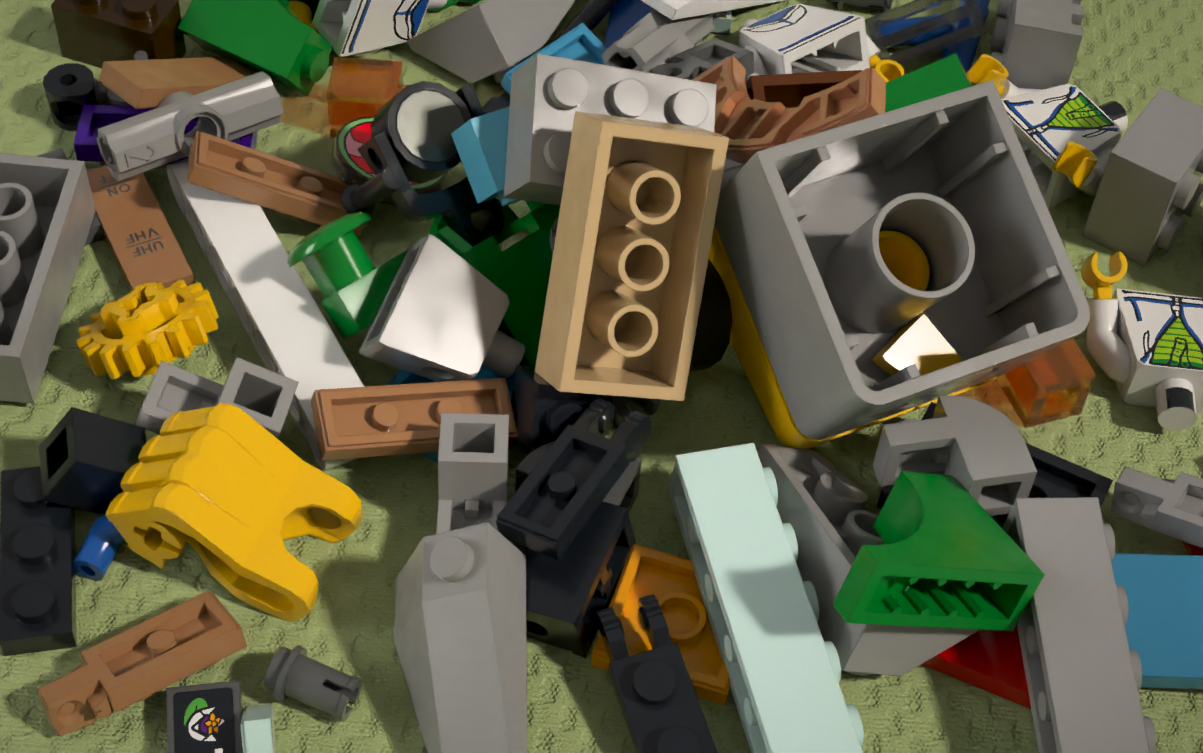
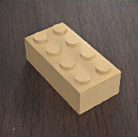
M575 111L535 372L559 392L684 401L729 137L699 127Z

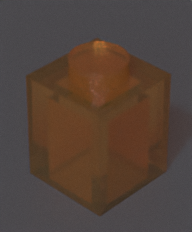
M334 57L327 91L331 138H339L341 131L354 121L375 118L378 109L408 86L403 84L402 61Z
M1071 338L996 380L1024 427L1027 428L1081 414L1096 373L1074 339Z

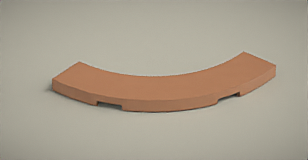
M728 56L693 79L694 81L717 84L714 133L729 137L726 159L746 164L758 151L885 113L886 82L873 67L867 68L828 89L804 97L801 104L793 108H785L781 102L751 100L747 93L745 82L746 69L734 56Z

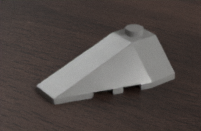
M762 443L758 452L760 462L763 468L770 467L774 473L778 489V503L776 506L782 523H790L794 529L798 544L797 567L802 581L809 580L815 588L819 603L817 623L824 642L831 641L834 644L842 671L859 676L867 674L902 676L979 631V629L846 623L832 604L862 545L885 544L873 527L878 515L869 512L864 507L868 495L817 451Z

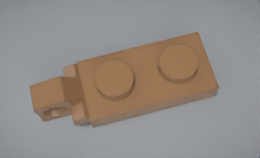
M206 591L80 652L83 662L69 674L38 688L37 692L48 720L60 737L94 724L96 719L111 716L113 711L116 713L138 701H142L167 686L203 668L214 665L219 660L247 647L240 625L214 593Z

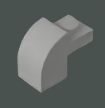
M236 357L224 385L161 361L134 425L144 427L146 430L160 435V429L164 421L174 412L228 403L242 409L278 439L299 382Z
M951 395L938 397L932 419H905L895 424L883 425L873 462V468L880 487L894 485L901 471L953 476L990 516L1009 514L1016 498H1028L1037 474V469L1020 431L1008 417L984 402L968 397Z
M441 413L436 534L486 522L497 530V515L507 504L509 415Z

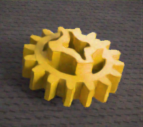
M178 280L169 288H164L162 282L144 283L135 286L133 291L124 297L105 303L100 312L92 313L89 316L92 324L79 328L78 332L81 338L77 339L76 342L88 368L92 369L95 376L108 372L110 379H117L126 371H131L133 377L152 375L157 372L161 361L170 363L176 358H187L196 345L206 344L209 341L206 333L218 329L216 319L219 316L208 289L203 290L199 282L187 286L184 280Z

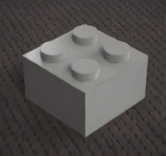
M1162 88L1159 89L1110 152L1082 236L1114 252L1120 251L1125 257L1143 266L1147 264L1158 247L1165 250L1171 247L1184 222L1181 215L1185 214L1192 217L1203 200V184L1200 183L1203 175L1202 106Z

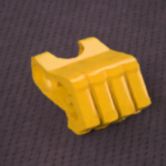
M219 403L216 406L172 413L164 421L160 429V435L152 437L142 447L138 457L140 462L131 466L123 476L120 486L124 492L118 494L112 500L106 511L107 519L125 539L128 547L162 569L169 559L177 558L188 542L198 553L210 575L230 593L245 603L286 621H297L311 612L317 602L318 580L311 568L300 562L286 550L283 541L311 535L330 543L343 541L358 528L363 518L362 501L350 487L302 460L246 412L228 403Z

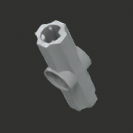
M653 9L632 26L623 37L607 48L602 54L604 65L650 73L656 66L674 63V55L695 47L715 29L713 25L714 13L672 20Z
M259 72L196 95L186 91L173 92L166 96L156 109L99 128L96 139L101 156L111 176L115 180L121 181L181 158H189L190 146L197 131L231 141L280 123V117L284 112L280 95L276 91L271 77L264 72ZM198 117V122L194 129L184 134L185 127L190 120Z

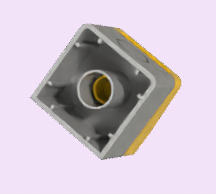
M993 80L758 151L720 191L708 259L722 277L730 298L732 314L730 344L777 439L786 447L807 450L927 407L931 402L937 403L939 396H957L982 387L1079 335L1086 329L1089 323V304ZM925 314L963 360L954 365L920 376L916 364L907 366L894 375H890L877 366L872 358L909 321L918 315Z

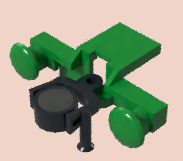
M421 81L406 86L378 109L371 125V139L357 149L375 175L363 184L349 185L342 195V204L348 214L319 227L307 235L289 253L287 262L290 268L303 261L326 298L321 303L343 339L365 329L373 323L408 249L376 268L353 230L371 220L372 218L369 215L373 212L375 204L390 195L402 215L409 221L421 222L434 218L429 234L441 240L508 295L510 304L498 330L525 345V353L519 365L536 366L553 257L549 244V233L551 226H554L553 223L559 215L560 205L525 201L530 210L518 217L508 205L502 207L500 200L497 198L478 204L467 176L457 184L432 193H418L412 189L409 183H424L436 179L461 162L451 133L468 120L485 114L471 83L454 92L440 83ZM525 229L530 233V235L504 251L498 245Z

